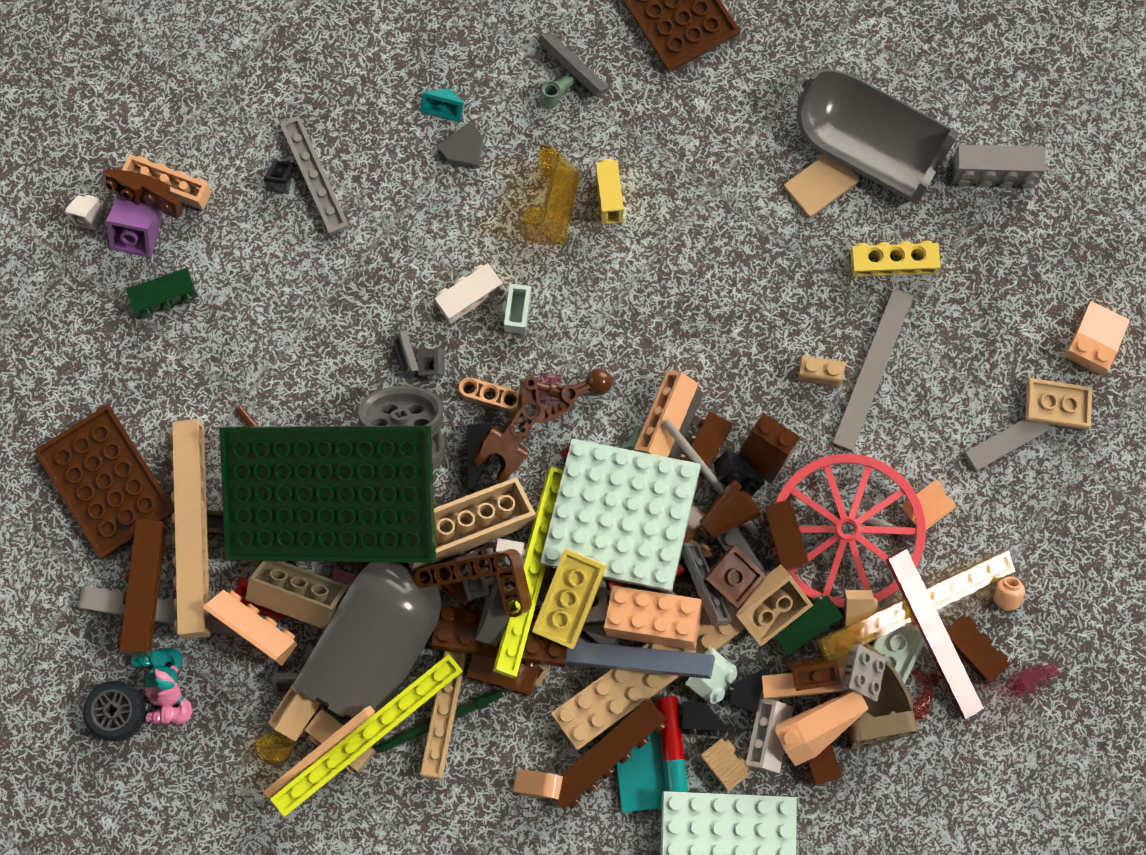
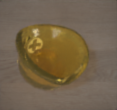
M276 731L265 733L254 744V750L258 752L261 761L269 765H281L288 761L294 748L292 739Z

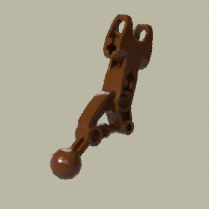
M597 368L588 373L585 381L566 386L554 383L549 385L538 382L533 376L523 378L520 381L517 408L501 431L494 426L487 430L479 442L471 463L479 466L490 454L496 455L500 460L501 467L495 480L500 483L504 482L520 467L527 456L528 450L520 444L533 424L544 423L565 414L573 408L575 401L580 396L588 393L597 396L606 394L612 386L611 375L606 370ZM538 391L546 392L547 396L557 398L558 401L549 406H542L539 402ZM527 404L533 409L531 416L525 413ZM515 424H519L518 429L520 432H514L516 430Z

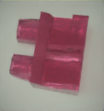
M1041 662L1008 678L1019 699L1036 691L1035 687L1042 688L1051 684L1050 678L1060 673L1054 662L1045 666Z

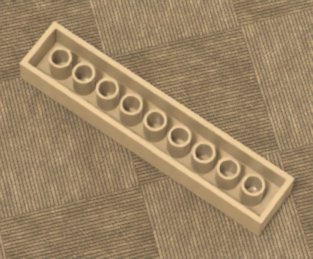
M722 597L732 621L727 626H712L703 605L695 650L647 643L642 648L705 654L710 646L718 651L746 630L745 626L736 616L743 604L738 609H735ZM611 669L554 710L551 716L578 752L632 713L648 698H653L682 676Z

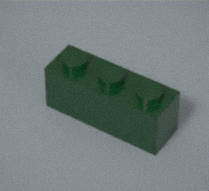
M188 268L126 289L133 312L138 318L151 317L156 311H168L173 309L176 304H188L193 302L194 298L199 297Z
M821 594L811 601L813 604L811 608L775 635V638L788 656L843 618L828 595L823 597Z

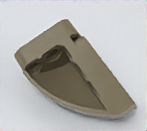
M839 631L828 634L830 656L838 661L839 668L847 667L849 650L852 649V646H857V644L882 656L874 647L850 632ZM886 660L878 701L875 702L863 696L868 710L847 728L851 749L894 741L918 732L911 697L897 671ZM837 692V695L841 696L847 692Z

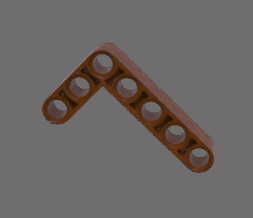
M515 549L431 564L418 569L414 575L415 583L421 588L496 575L503 607L508 616L518 617L528 612L532 606L522 558ZM505 557L509 558L510 565L506 563ZM485 561L489 563L490 569L486 567ZM465 565H468L469 573L466 571ZM446 568L450 572V577L446 574ZM426 572L429 574L430 580L427 578ZM510 579H513L515 582V588L511 585ZM516 601L520 604V610L516 607Z

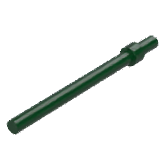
M501 689L485 696L482 694L476 697L475 701L457 708L454 720L480 708L482 710L488 707V704L503 698ZM430 721L379 744L380 752L383 753L428 732Z

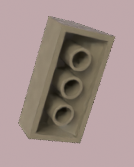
M262 561L249 578L245 600L325 630L346 595L349 586L283 561Z

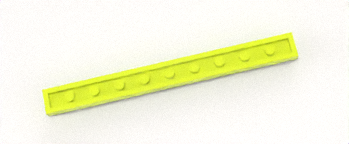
M550 466L547 470L523 558L525 559L523 567L532 606L528 612L518 617H510L502 635L493 668L494 672L513 679L517 677L546 566H542L540 562L563 475V470ZM516 601V607L520 610V604Z
M450 654L445 656L270 800L281 814L286 817L459 676L463 670Z

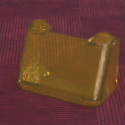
M540 144L538 152L539 172H543L546 175L549 185L544 206H532L525 211L522 220V236L525 241L559 247L567 239L580 183V172L557 149Z

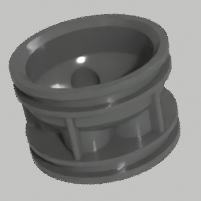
M394 386L378 390L368 395L361 402L358 408L359 426L431 425L433 471L441 465L445 457V441L443 434L440 432L444 420L443 405L434 393L419 387Z

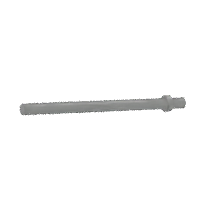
M666 419L662 425L691 461L701 464L700 472L716 492L721 495L725 487L718 482L716 476L670 419ZM752 521L741 525L742 527L745 526L752 536L759 531Z

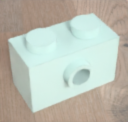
M509 284L507 302H503L502 314L505 315V332L526 334L532 295L531 286Z

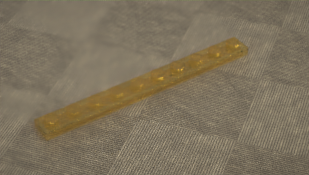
M1002 551L927 587L926 590L935 608L939 609L1016 570L1009 552ZM902 599L817 640L825 661L829 662L848 653L852 646L871 642L914 621V618L905 599Z

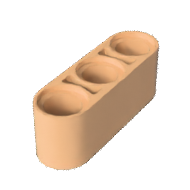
M465 378L459 384L461 397L466 401L506 413H513L518 406L519 394L514 390L474 378ZM466 386L475 387L473 393L467 394L464 392ZM487 392H494L496 394L492 400L485 399L484 395ZM508 398H514L517 402L513 406H508L505 404V401Z
M517 769L513 792L558 800L563 776Z

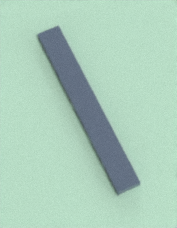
M577 642L574 649L568 648L565 664L711 679L715 657L711 654Z

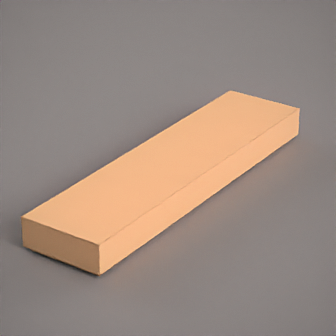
M839 668L840 685L795 691L792 673L762 676L764 699L846 692L843 690L842 682L844 675L849 674L845 673V669L852 668Z

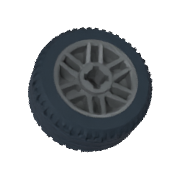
M109 681L98 685L89 693L83 707V717L87 728L95 736L107 741L119 742L132 737L138 732L144 722L146 708L141 694L134 687L120 681ZM117 708V711L114 714H111V712H113L114 709Z

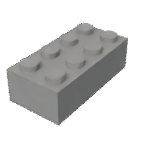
M959 144L952 157V183H958L959 186L979 184L981 187H988L992 184H1000L1001 187L1021 185L1023 188H1032L1038 184L1045 172V147Z

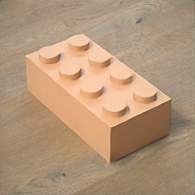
M613 586L604 630L607 637L695 650L703 612L702 601L697 598Z

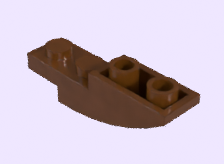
M105 169L103 171L104 187L122 196L125 200L131 201L136 205H139L144 200L148 205L158 208L164 214L170 215L175 219L183 215L181 199L170 193L169 184L131 171Z

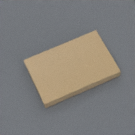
M824 155L785 183L783 187L810 219L858 184L860 179L849 167Z
M1035 378L1027 379L1025 421L1089 430L1091 428L1092 387Z

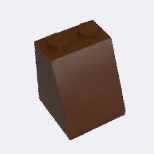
M763 413L751 430L738 455L743 457L762 478L772 483L795 450L800 436Z

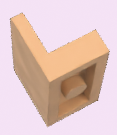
M934 480L916 494L923 509L926 530L956 508L955 502L945 495L943 486L938 480ZM906 501L902 504L904 512L909 521L916 526L912 506L909 501Z

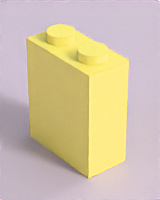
M604 159L596 163V183L602 225L623 223L624 209L618 161Z

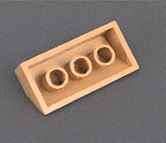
M222 590L203 607L209 614L281 666L298 645L294 641L295 636L286 629L281 632L276 628L278 623L268 616L263 619L258 615L260 610L250 603L247 606L241 603L242 597L232 590L230 593Z

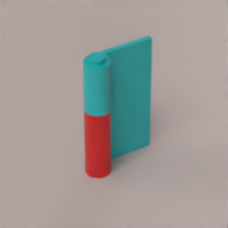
M677 696L661 697L652 700L667 717V720L664 722L666 727L658 734L652 732L647 737L649 742L641 749L635 747L630 752L632 757L624 764L620 762L616 764L621 813L662 809L663 791L688 792ZM623 718V719L620 720L618 723H616L615 725H613V726H612V730H613L617 725H619L625 718Z

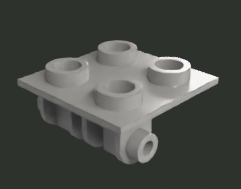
M857 644V646H852V649L849 650L846 666L852 669H845V673L849 675H844L842 682L843 690L846 692L854 690L877 702L886 658Z

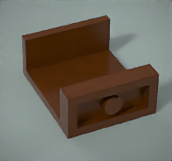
M830 655L785 662L787 673L793 674L795 691L841 684L838 661Z

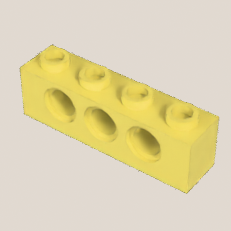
M904 241L897 245L881 242L868 246L867 243H859L853 246L850 252L852 277L937 274L940 269L939 244L932 243V241H921L919 244H911V242ZM918 254L921 257V260L916 261L911 257V255ZM890 255H897L900 261L895 262L891 260ZM868 256H876L879 261L871 262Z

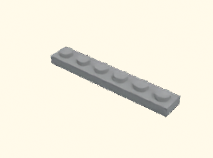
M300 116L280 123L329 235L331 236L349 228Z

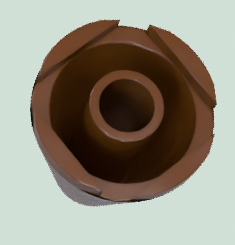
M736 480L729 483L699 521L701 526L698 528L706 538L710 536L714 539L762 515L749 494L740 490L742 486Z

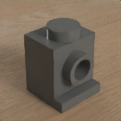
M439 348L418 349V375L426 377L428 381L439 380V376H445L444 355H446V350Z

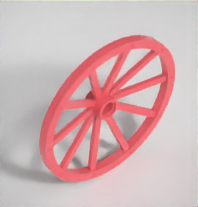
M837 454L823 457L797 471L779 493L775 503L787 500L791 493L835 524V526H799L801 533H835L807 554L809 561L840 539L823 594L801 581L794 573L798 569L788 571L805 595L812 600L821 594L823 597L830 595L847 542L849 543L863 590H870L855 540L885 562V559L890 556L860 533L916 535L915 548L911 559L917 568L922 557L926 538L923 509L915 491L907 480L884 462L858 454ZM857 464L865 466L849 516L846 515L830 467L831 465ZM824 468L841 519L821 507L795 487L808 475ZM872 468L889 477L900 487V490L855 519ZM903 495H906L910 502L916 521V528L860 526ZM843 525H852L854 532L851 535H845L841 531ZM776 546L772 547L774 556L778 555ZM896 581L883 590L874 593L873 597L877 598V601L880 602L899 590ZM829 596L836 607L844 608V598Z

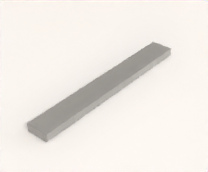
M893 288L832 445L853 452L913 295Z

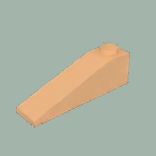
M852 690V692H847L776 724L775 732L786 754L793 764L797 766L817 757L868 710V706L863 696Z

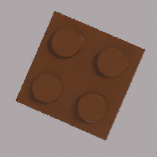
M731 545L703 579L730 605L738 609L766 575L735 545Z

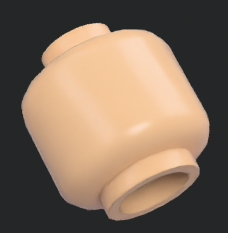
M1015 577L1001 579L995 588L994 602L1002 610H1015L1022 604L1025 587Z

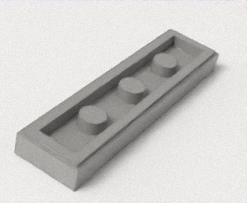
M1023 419L966 451L964 454L975 472L1050 431L1051 428L1048 424L1030 422Z

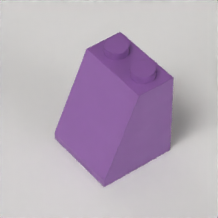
M118 195L106 220L110 249L151 258L164 213L158 208L148 205L144 200L139 205H136Z

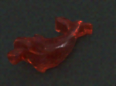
M918 669L914 670L912 674L923 683L925 691L917 702L913 703V713L916 722L923 720L927 716L932 704L933 684L942 679V677L935 673L927 675Z

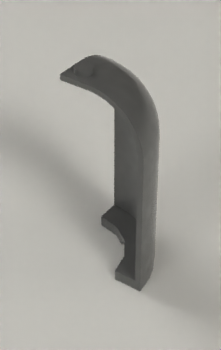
M820 69L811 77L807 76L802 84L804 91L797 107L798 125L807 142L819 152L918 205L928 185L939 170V167L936 166L937 163L943 162L959 132L850 74L832 69Z
M371 562L351 584L292 687L312 700H318L327 705V709L342 717L345 715L352 719L368 706L373 708L374 713L378 712L395 698L437 625L441 610V597L438 587H419L414 580L417 570L412 572L408 563Z

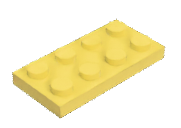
M565 548L532 632L574 649L608 565Z

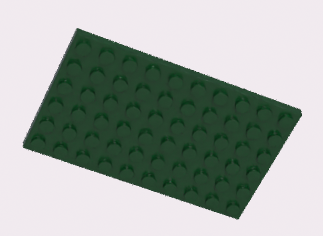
M431 425L219 427L225 560L436 562Z

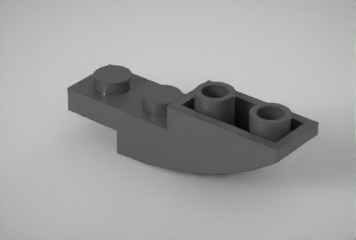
M505 557L506 563L510 565L509 558ZM495 576L491 594L486 598L475 637L477 641L496 647L510 619V616L506 614L503 607L497 576ZM510 579L511 585L515 588V582L513 579Z

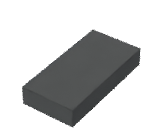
M407 330L399 331L393 341L404 377L411 378L419 369Z

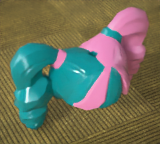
M167 648L161 651L152 650L151 657L138 656L130 661L135 667L153 666V669L146 676L145 693L148 700L153 705L160 706L161 709L148 712L145 715L146 722L151 721L154 724H169L170 722L184 724L191 718L193 713L191 703L181 694L177 684V673L182 665L183 657L180 651L174 648ZM171 662L172 666L167 667L165 664ZM174 704H179L176 708L172 707Z

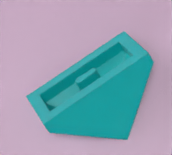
M450 89L424 91L420 112L460 122L464 101Z

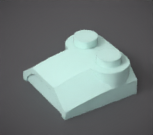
M709 646L705 654H711L715 657L711 679L690 677L685 684L705 702L716 704L724 698L727 688L736 679L737 668L714 648Z

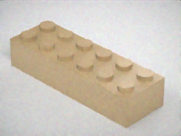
M517 477L434 508L436 562L533 524L536 514ZM433 563L408 564L413 572Z

